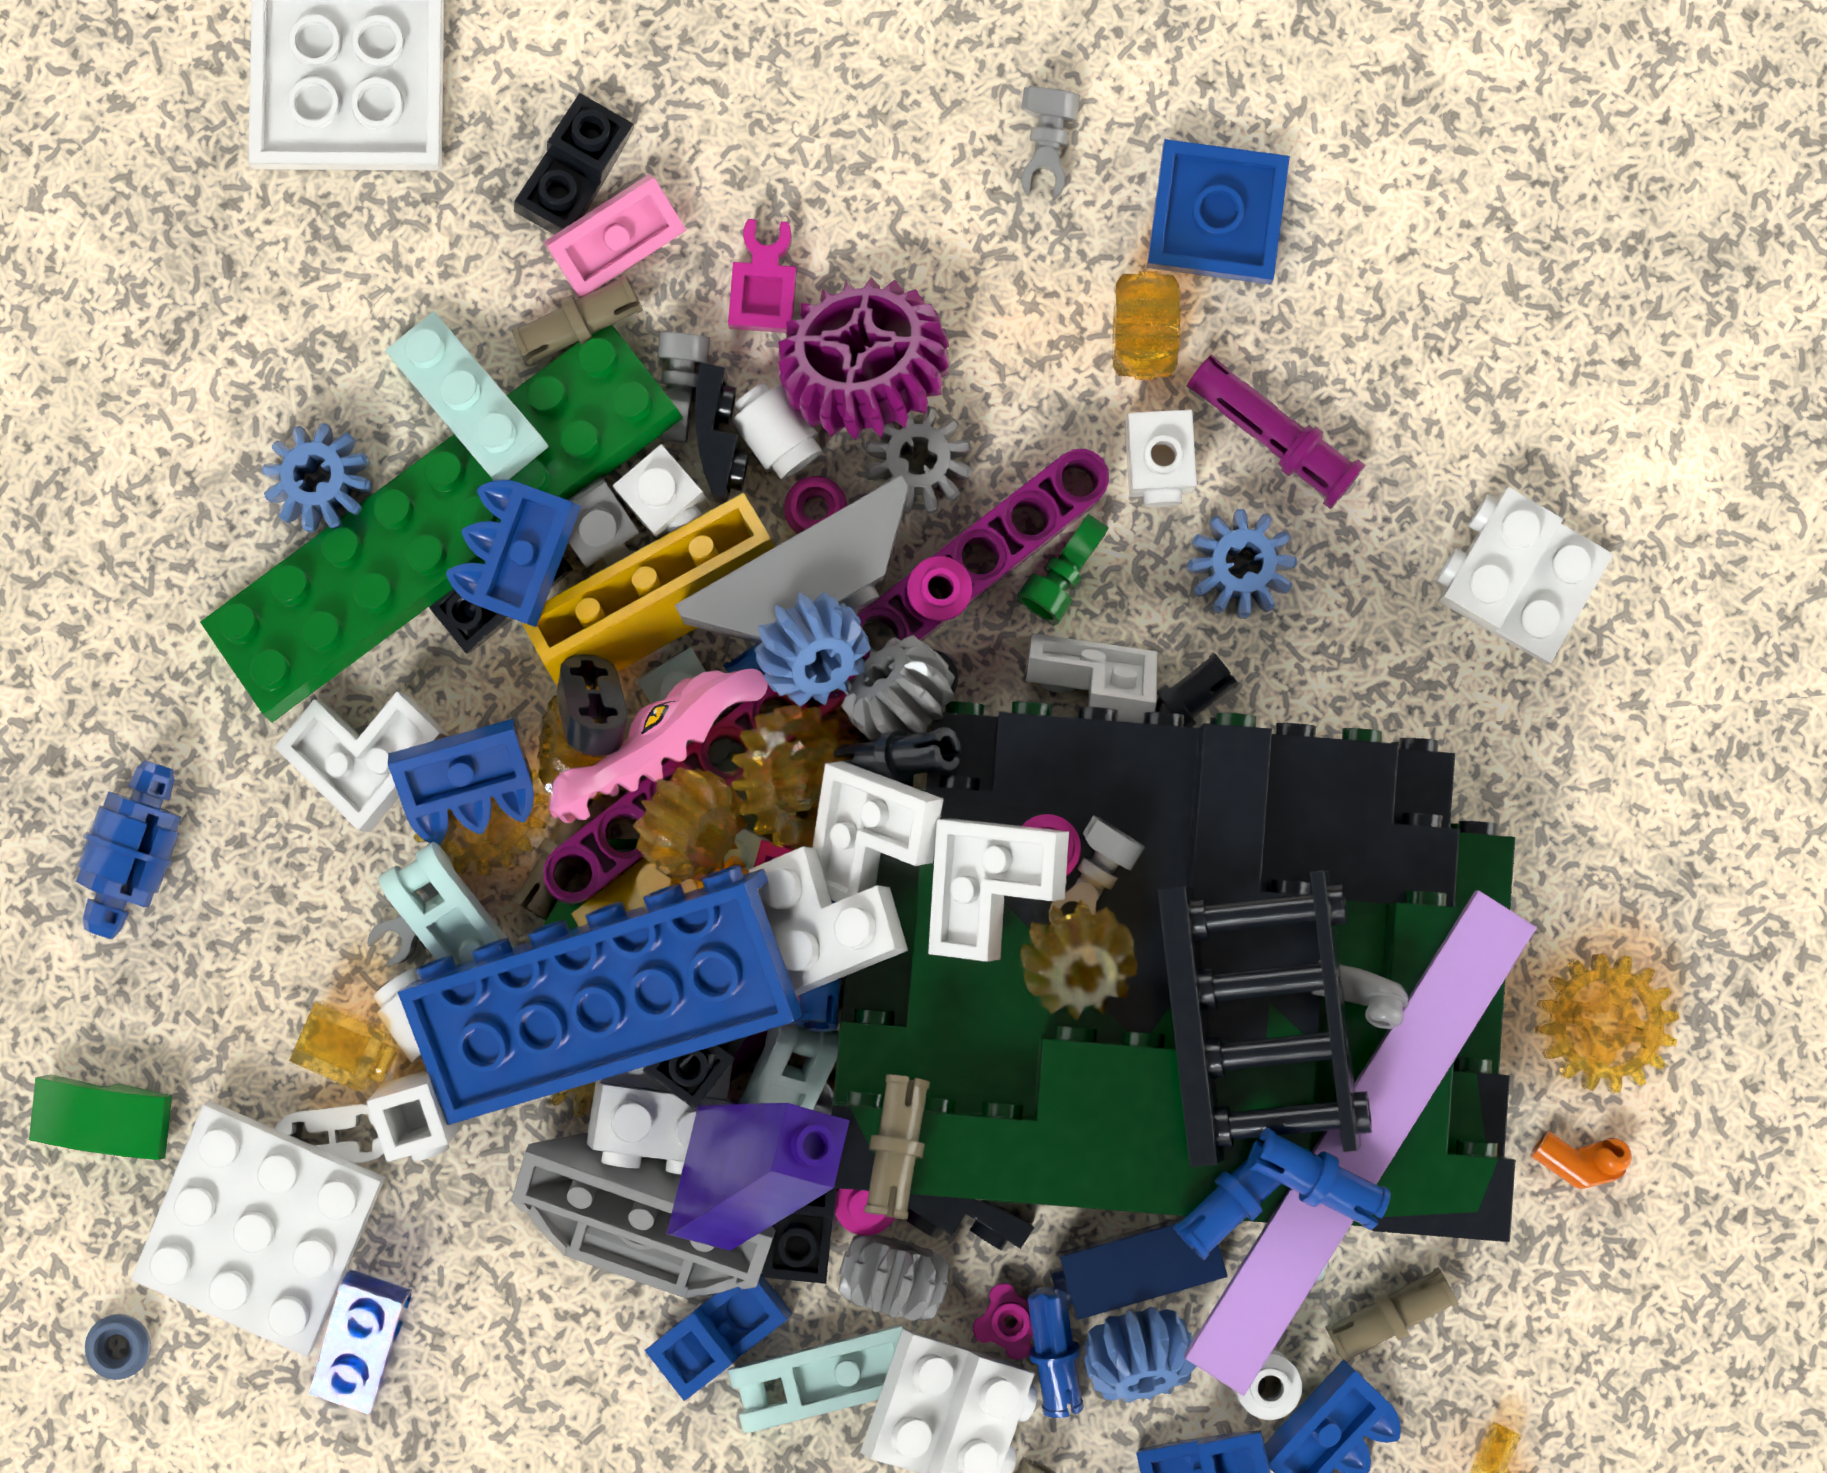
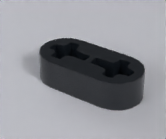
M581 654L565 659L560 667L556 698L564 735L568 744L576 751L594 756L610 755L618 751L623 745L627 722V708L617 669L607 659L596 655Z

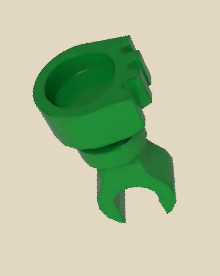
M1088 514L1059 557H1050L1043 567L1047 573L1045 577L1035 573L1029 576L1017 593V602L1025 605L1027 609L1048 621L1052 626L1057 625L1073 603V600L1065 591L1067 588L1075 589L1082 579L1079 571L1104 538L1109 527Z

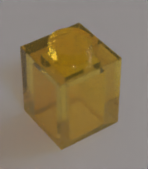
M315 1001L289 1061L362 1092L370 1089L373 1080L383 1084L392 1068L398 1049L389 1045L392 1035L385 1026L330 1002Z

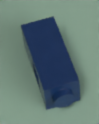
M1183 1216L1057 1252L1061 1267L1050 1270L1054 1287L1064 1290L1067 1306L1073 1305L1074 1313L1077 1319L1080 1320L1227 1278L1219 1244L1209 1252V1256L1205 1260L1200 1258L1195 1253L1196 1249H1191L1173 1228L1174 1225L1178 1222L1180 1223L1186 1217Z

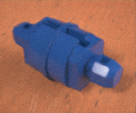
M144 760L136 768L128 785L133 788L131 797L108 791L104 805H99L91 830L85 834L84 838L87 841L78 863V867L81 869L76 882L96 892L94 899L88 898L83 915L84 930L98 936L113 939L121 931L129 912L124 910L126 903L129 902L149 908L154 893L159 892L166 869L171 867L173 862L170 858L179 836L177 828L181 820V816L161 808L164 799L170 800L175 781L173 769Z

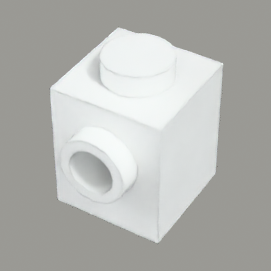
M1192 409L1128 413L1125 420L1129 497L1144 496V506L1166 507L1182 504V494H1192L1197 486Z
M662 444L613 485L620 499L656 540L704 515L702 512L710 506L703 491Z
M427 1070L383 1082L366 1101L387 1162L411 1156L413 1161H420L439 1155L449 1149L450 1141L464 1125L463 1121L447 1125Z

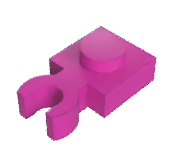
M748 219L743 229L745 247L752 256L751 263L733 262L728 316L729 329L785 333L787 330L786 321L793 320L797 269L795 266L779 265L780 259L788 253L792 243L791 228L788 222L781 221L779 228L780 236L774 244L762 245L756 240V219Z

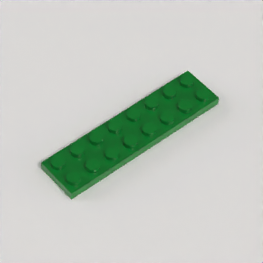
M613 325L591 334L593 339L588 340L583 345L579 341L506 395L549 446L509 480L567 500L598 477L604 478L683 419L677 407ZM455 434L361 502L362 511L358 515L350 512L346 513L341 517V527L335 529L326 528L200 621L256 706L271 723L450 592L453 587L446 575L448 569L465 563L485 564L486 561L478 557L469 548L461 532L463 528L478 522H501L500 518L493 515L484 506L477 492L478 487L494 480Z

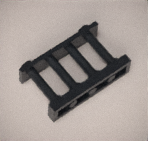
M1329 871L1310 872L1312 893L1213 905H1206L1205 899L1194 900L1193 886L1158 889L1190 1167L1218 1165L1224 1160L1223 1148L1233 1147L1234 1140L1260 1137V1134L1266 1128L1275 1131L1277 1135L1341 1129L1343 1152L1357 1151L1362 1146L1360 1134L1372 1133L1368 1092H1355L1336 934L1337 925L1347 924L1345 893L1342 883H1330ZM1316 921L1321 960L1319 963L1219 974L1214 973L1213 967L1202 968L1199 941L1209 940L1210 933ZM1324 990L1329 1032L1227 1043L1222 1042L1221 1036L1210 1037L1207 1010L1217 1009L1218 1001ZM1332 1060L1337 1101L1231 1112L1229 1105L1218 1106L1215 1079L1225 1078L1227 1070Z

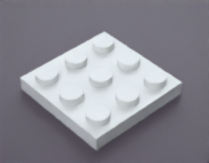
M251 0L248 164L252 169L442 170L444 0Z
M209 1100L201 1108L131 1280L308 1357L313 1351L385 1177Z

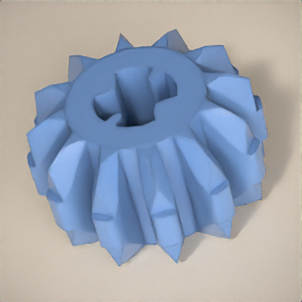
M319 424L315 431L313 442H311L306 430L302 426H297L292 430L296 447L290 449L280 441H275L272 445L273 451L283 458L282 464L269 463L263 465L262 473L266 477L280 481L270 486L264 492L265 498L270 503L284 502L280 509L279 517L286 523L295 521L302 514V528L307 532H316L319 527L321 513H323L324 519L330 528H339L342 524L337 509L341 506H344L354 515H358L362 511V506L350 497L352 491L367 493L372 490L371 481L362 476L353 475L365 470L370 465L369 458L364 453L350 455L356 440L348 433L340 435L333 442L332 428L328 424ZM318 464H321V467L331 475L329 482H319L316 492H312L313 488L304 482L303 479L305 473H316Z
M1237 509L1232 520L1233 531L1229 529L1222 518L1215 516L1209 521V526L1216 540L1197 534L1193 539L1192 545L1198 551L1210 557L1189 560L1187 571L1194 574H1209L1208 578L1196 585L1194 592L1197 597L1206 595L1214 588L1221 592L1212 607V610L1217 614H1221L1225 610L1230 598H1236L1238 618L1247 619L1251 612V596H1253L1260 609L1264 612H1269L1275 607V603L1267 587L1282 594H1287L1290 591L1292 583L1275 571L1293 569L1297 565V558L1292 555H1276L1275 551L1282 548L1290 540V536L1286 531L1278 533L1270 540L1263 535L1271 524L1272 519L1270 516L1263 514L1252 530L1248 529L1246 511L1244 509ZM1244 549L1254 555L1250 565H1258L1257 574L1248 571L1239 579L1229 572L1234 563H1226V555L1229 554L1236 557Z
M825 591L813 602L809 597L799 592L794 607L787 610L775 605L776 622L758 625L762 643L754 650L756 661L763 672H765V680L774 692L777 691L780 696L787 694L788 698L800 707L812 696L816 701L826 705L831 691L838 688L849 693V682L847 680L849 676L866 673L862 656L871 649L868 644V637L860 626L861 620L851 607H847L845 603L838 604L836 599L830 597Z
M1150 1306L1143 1311L1134 1312L1129 1309L1124 1315L1108 1316L1105 1319V1324L1095 1325L1088 1331L1089 1338L1084 1342L1087 1355L1084 1357L1088 1377L1092 1378L1094 1390L1101 1392L1104 1399L1111 1401L1123 1399L1124 1402L1131 1403L1141 1398L1151 1401L1155 1395L1161 1393L1171 1394L1175 1386L1184 1385L1191 1379V1372L1196 1368V1365L1184 1358V1354L1193 1342L1192 1333L1188 1332L1185 1320L1179 1318L1176 1311L1169 1309L1158 1311L1155 1307Z

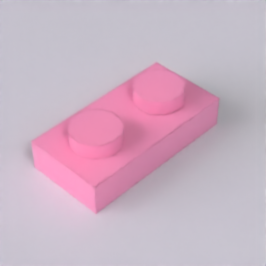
M648 174L543 243L575 294L581 298L687 230L656 179Z

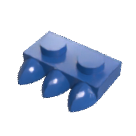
M495 480L478 487L477 492L484 506L493 515L500 518L501 522H478L463 528L461 532L469 548L486 562L485 564L465 563L448 569L446 575L453 589L468 602L536 627L581 506L516 481Z
M514 719L388 753V767L407 820L412 829L430 844L436 842L438 845H441L448 828V809L452 810L454 816L463 826L477 834H482L490 819L491 797H494L498 806L507 815L521 823L527 820L533 807V776Z
M1343 1359L1264 1444L1269 1468L1274 1473H1333L1332 1470L1334 1468L1342 1473H1368L1370 1471L1371 1459L1363 1437L1366 1436L1378 1442H1397L1400 1439L1401 1426L1394 1407Z

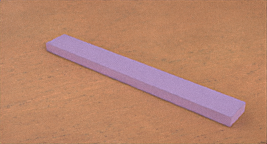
M1479 890L1473 893L1409 995L1408 1006L1403 1008L1402 1023L1395 1028L1387 1030L1354 1083L1355 1092H1368L1372 1133L1360 1134L1362 1146L1357 1151L1343 1152L1341 1129L1326 1130L1315 1145L1312 1153L1318 1155L1320 1152L1326 1151L1338 1157L1340 1167L1374 1184L1378 1183L1535 932L1536 926ZM1288 1188L1184 1354L1186 1360L1243 1396L1248 1391L1354 1221L1321 1203L1316 1207H1311L1301 1202L1298 1197L1299 1192Z

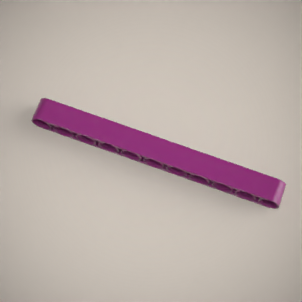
M1073 449L1061 455L932 557L944 556L952 558L967 570L972 582V595L968 604L970 605L1096 505L1108 487L1109 469L1098 454L1087 449ZM1069 468L1084 470L1092 480V493L1082 497L1071 495L1062 484V472ZM1021 506L1034 508L1043 518V531L1037 535L1030 536L1020 533L1012 523V511ZM970 545L986 547L994 557L995 566L993 571L980 575L970 572L962 562V550ZM911 573L857 614L861 620V628L871 622H881L888 625L895 637L900 641L914 635L922 642L948 621L935 622L927 620L912 608L907 596V583ZM935 577L929 581L930 584L936 585L942 591L945 599L952 594V586L947 579ZM870 650L862 656L864 662L870 657ZM855 675L849 676L847 680L849 681L854 678ZM768 684L767 691L761 699L742 703L710 728L703 743L694 741L686 747L687 757L684 761L676 762L670 759L662 766L663 778L660 781L653 782L646 778L638 785L636 791H629L557 847L546 859L543 868L544 882L550 894L559 902L570 906L582 905L593 898L665 840L673 837L746 780L756 768L760 769L763 763L774 758L842 705L846 697L844 691L830 692L826 705L816 701L812 696L800 707L794 701H791L787 694L780 696L777 691L774 692ZM770 700L785 701L792 707L795 713V724L784 732L770 731L763 726L759 718L760 708ZM721 739L736 741L745 752V762L739 769L733 772L717 770L708 758V751L713 743ZM679 778L689 783L695 797L689 808L682 812H671L663 808L657 799L658 788L663 782ZM619 818L635 820L640 824L644 833L642 843L630 852L616 851L609 846L606 840L607 828L613 821ZM577 857L590 865L592 878L585 889L569 893L557 886L554 874L557 866L563 860Z

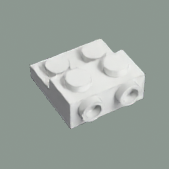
M1507 487L1500 493L1498 498L1487 494L1479 505L1468 527L1477 531L1475 538L1466 553L1455 548L1436 580L1446 586L1438 602L1548 665L1554 659L1614 554L1561 524L1563 518Z
M733 1061L699 1105L731 1104L727 1097ZM643 1067L596 1081L586 1145L592 1150L603 1151L601 1163L617 1167L640 1168L642 1157L667 1160L665 1171L681 1175L697 1108L694 1110L643 1072Z
M903 1329L860 1453L871 1460L917 1473H1013L1016 1453L1010 1444L1018 1421H1027L1035 1409L1037 1391L1035 1386L1031 1384L1034 1373L1012 1361Z

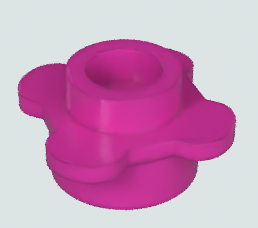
M997 1284L990 1290L989 1297L991 1302L984 1316L978 1317L973 1323V1333L976 1339L982 1343L992 1341L1005 1348L1010 1358L1015 1360L1023 1359L1029 1355V1351L1032 1348L1030 1340L1033 1332L1028 1300L1015 1294V1290L1010 1284ZM1009 1315H1013L1017 1319L1016 1325L1011 1328L1004 1324V1319Z

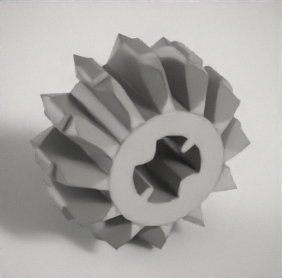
M927 406V414L923 413L922 424H914L912 411L907 413L906 428L903 427L898 430L892 423L885 425L882 436L889 444L874 440L868 441L865 447L866 453L870 456L885 460L874 463L866 468L868 480L890 477L883 484L885 485L900 475L905 479L908 484V495L903 513L909 514L913 509L914 495H923L924 508L927 513L936 512L937 499L934 494L936 489L947 499L955 501L959 497L960 492L947 476L957 479H969L971 475L970 466L951 460L965 456L971 451L969 440L947 442L956 433L959 423L954 418L945 421L938 430L935 429L933 426L936 421V408ZM915 445L927 447L928 459L936 462L931 470L924 465L923 474L909 472V461L901 458L906 450L913 454Z
M914 635L904 638L902 641L894 637L888 640L883 649L879 651L871 650L870 657L864 662L866 673L855 675L854 678L848 681L849 693L844 691L846 697L842 708L849 715V720L870 741H876L881 734L895 730L904 731L908 735L923 733L927 731V726L934 720L943 718L941 708L951 702L954 697L951 686L955 677L949 671L948 664L927 643H922Z
M878 1234L869 1236L856 1235L853 1236L848 1251L844 1253L839 1271L841 1278L838 1291L845 1299L853 1301L855 1305L870 1308L873 1312L885 1313L894 1318L897 1316L912 1321L917 1319L926 1321L935 1318L940 1303L944 1301L949 1281L947 1279L949 1263L942 1255L934 1253L932 1249L923 1248L914 1243Z

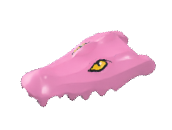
M745 669L726 674L715 670L703 672L695 678H685L671 690L665 700L654 702L639 710L631 723L627 739L618 751L607 755L592 766L572 768L561 772L553 781L549 812L553 818L559 817L564 823H572L576 818L578 820H586L590 817L587 808L588 799L594 798L597 792L616 796L619 794V785L630 792L636 791L641 783L640 777L642 775L653 782L660 781L663 778L661 760L664 757L676 762L684 761L687 757L686 743L688 740L703 743L712 724L723 710L732 708L740 702L757 701L765 695L768 683L764 675L756 669Z

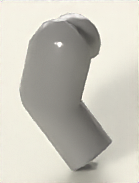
M1340 964L1344 1001L1368 1006L1365 1017L1375 1027L1392 1029L1402 1023L1403 1008L1408 1006V996L1401 984L1360 968ZM1324 990L1311 991L1314 995L1325 997Z

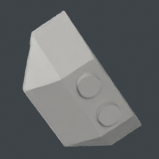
M900 475L677 603L675 607L683 623L761 644L762 640L760 639L758 625L776 622L775 605L787 610L794 607L799 592L809 597L813 602L825 591L830 597H834L838 604L845 603L855 613L870 605L880 597L875 588L885 582L908 495V484L903 476Z
M588 1133L528 1144L511 1202L521 1212L526 1211L536 1227L564 1256L683 1298L721 1293L736 1287L748 1289L757 1286L775 1234V1229L771 1226L731 1251L667 1235L681 1177L680 1174L665 1171L667 1160L642 1157L640 1168H625L601 1163L603 1151L592 1150L586 1145Z

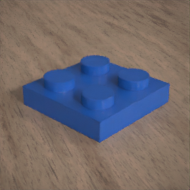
M1164 139L1146 268L1271 285L1275 274L1290 156Z

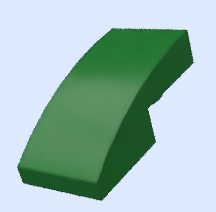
M52 1074L35 1077L29 1140L68 1149L151 1160L165 1159L172 1095L120 1083L100 1086Z

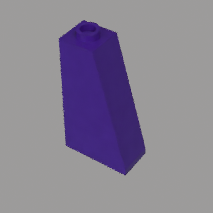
M790 1103L698 1105L667 1235L731 1251L832 1190L835 1185L850 1120Z

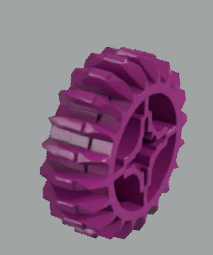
M872 276L863 288L855 289L846 280L842 292L832 295L822 289L821 303L818 305L801 303V319L786 321L787 330L785 334L787 338L778 342V356L780 359L778 362V375L783 388H785L790 405L795 410L801 411L803 418L808 421L810 427L822 423L823 428L827 430L831 437L846 427L848 434L855 440H857L864 429L872 428L882 438L886 424L895 421L906 428L907 413L915 411L927 414V404L929 403L927 397L941 395L942 377L949 375L950 361L947 349L949 341L946 330L942 328L939 314L933 309L932 304H925L917 289L904 293V289L900 287L896 280L880 289V285L877 284Z

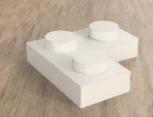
M1032 633L1026 681L1038 683L1043 689L1057 693H1067L1075 689L1089 690L1088 707L1118 710L1117 721L1144 723V713L1155 712L1157 651Z
M396 692L361 735L326 702L314 699L277 743L275 748L359 831L370 833L399 798L388 767V753L449 737L450 735L408 694Z
M844 761L826 763L812 848L817 849L831 900L838 902L876 886L881 853L914 866L933 863L936 822L941 817L943 798Z
M951 818L937 819L928 954L986 962L1000 960L1004 895L1046 901L1065 900L1069 831Z
M803 846L749 869V873L764 869L768 878V882L757 890L796 996L908 951L890 887L876 885L832 904L817 849Z

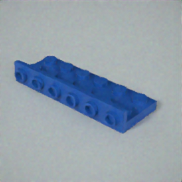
M740 865L731 866L703 877L702 881L705 887L684 893L680 883L674 884L644 896L643 899L646 906L626 912L623 902H617L585 915L588 924L568 929L566 921L561 920L528 933L531 942L512 947L509 938H503L474 949L472 951L474 960L456 965L451 955L416 968L419 979L397 993L447 1125L797 1021L803 1013L757 890L768 882L765 870L760 869L743 875Z

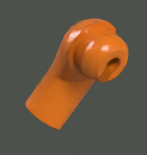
M1549 1130L1543 1134L1530 1154L1536 1161L1578 1189L1616 1181L1626 1173V1169L1632 1160L1629 1146L1618 1138H1608L1601 1142L1574 1149Z

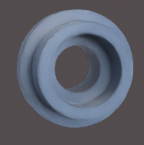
M114 1314L99 1320L92 1326L85 1340V1356L89 1365L97 1374L107 1379L121 1380L136 1374L145 1366L150 1356L151 1341L147 1329L139 1320L125 1314ZM115 1334L124 1336L129 1342L130 1349L125 1358H116L109 1352L108 1342Z

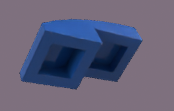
M762 1273L755 1288L741 1289L736 1287L712 1295L644 1350L683 1401H686L730 1367L741 1355L787 1321L793 1314L766 1278H761Z
M1261 1430L1159 1444L1138 1449L1136 1452L1140 1473H1271Z

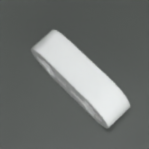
M366 1103L295 1112L286 1115L275 1127V1130L292 1135L296 1133V1123L304 1122L307 1132L328 1131L329 1143L314 1145V1147L352 1164L369 1162L384 1156L379 1138L372 1141V1151H364L363 1144L359 1140L340 1142L339 1130L358 1126L361 1114H368L370 1123L374 1125Z

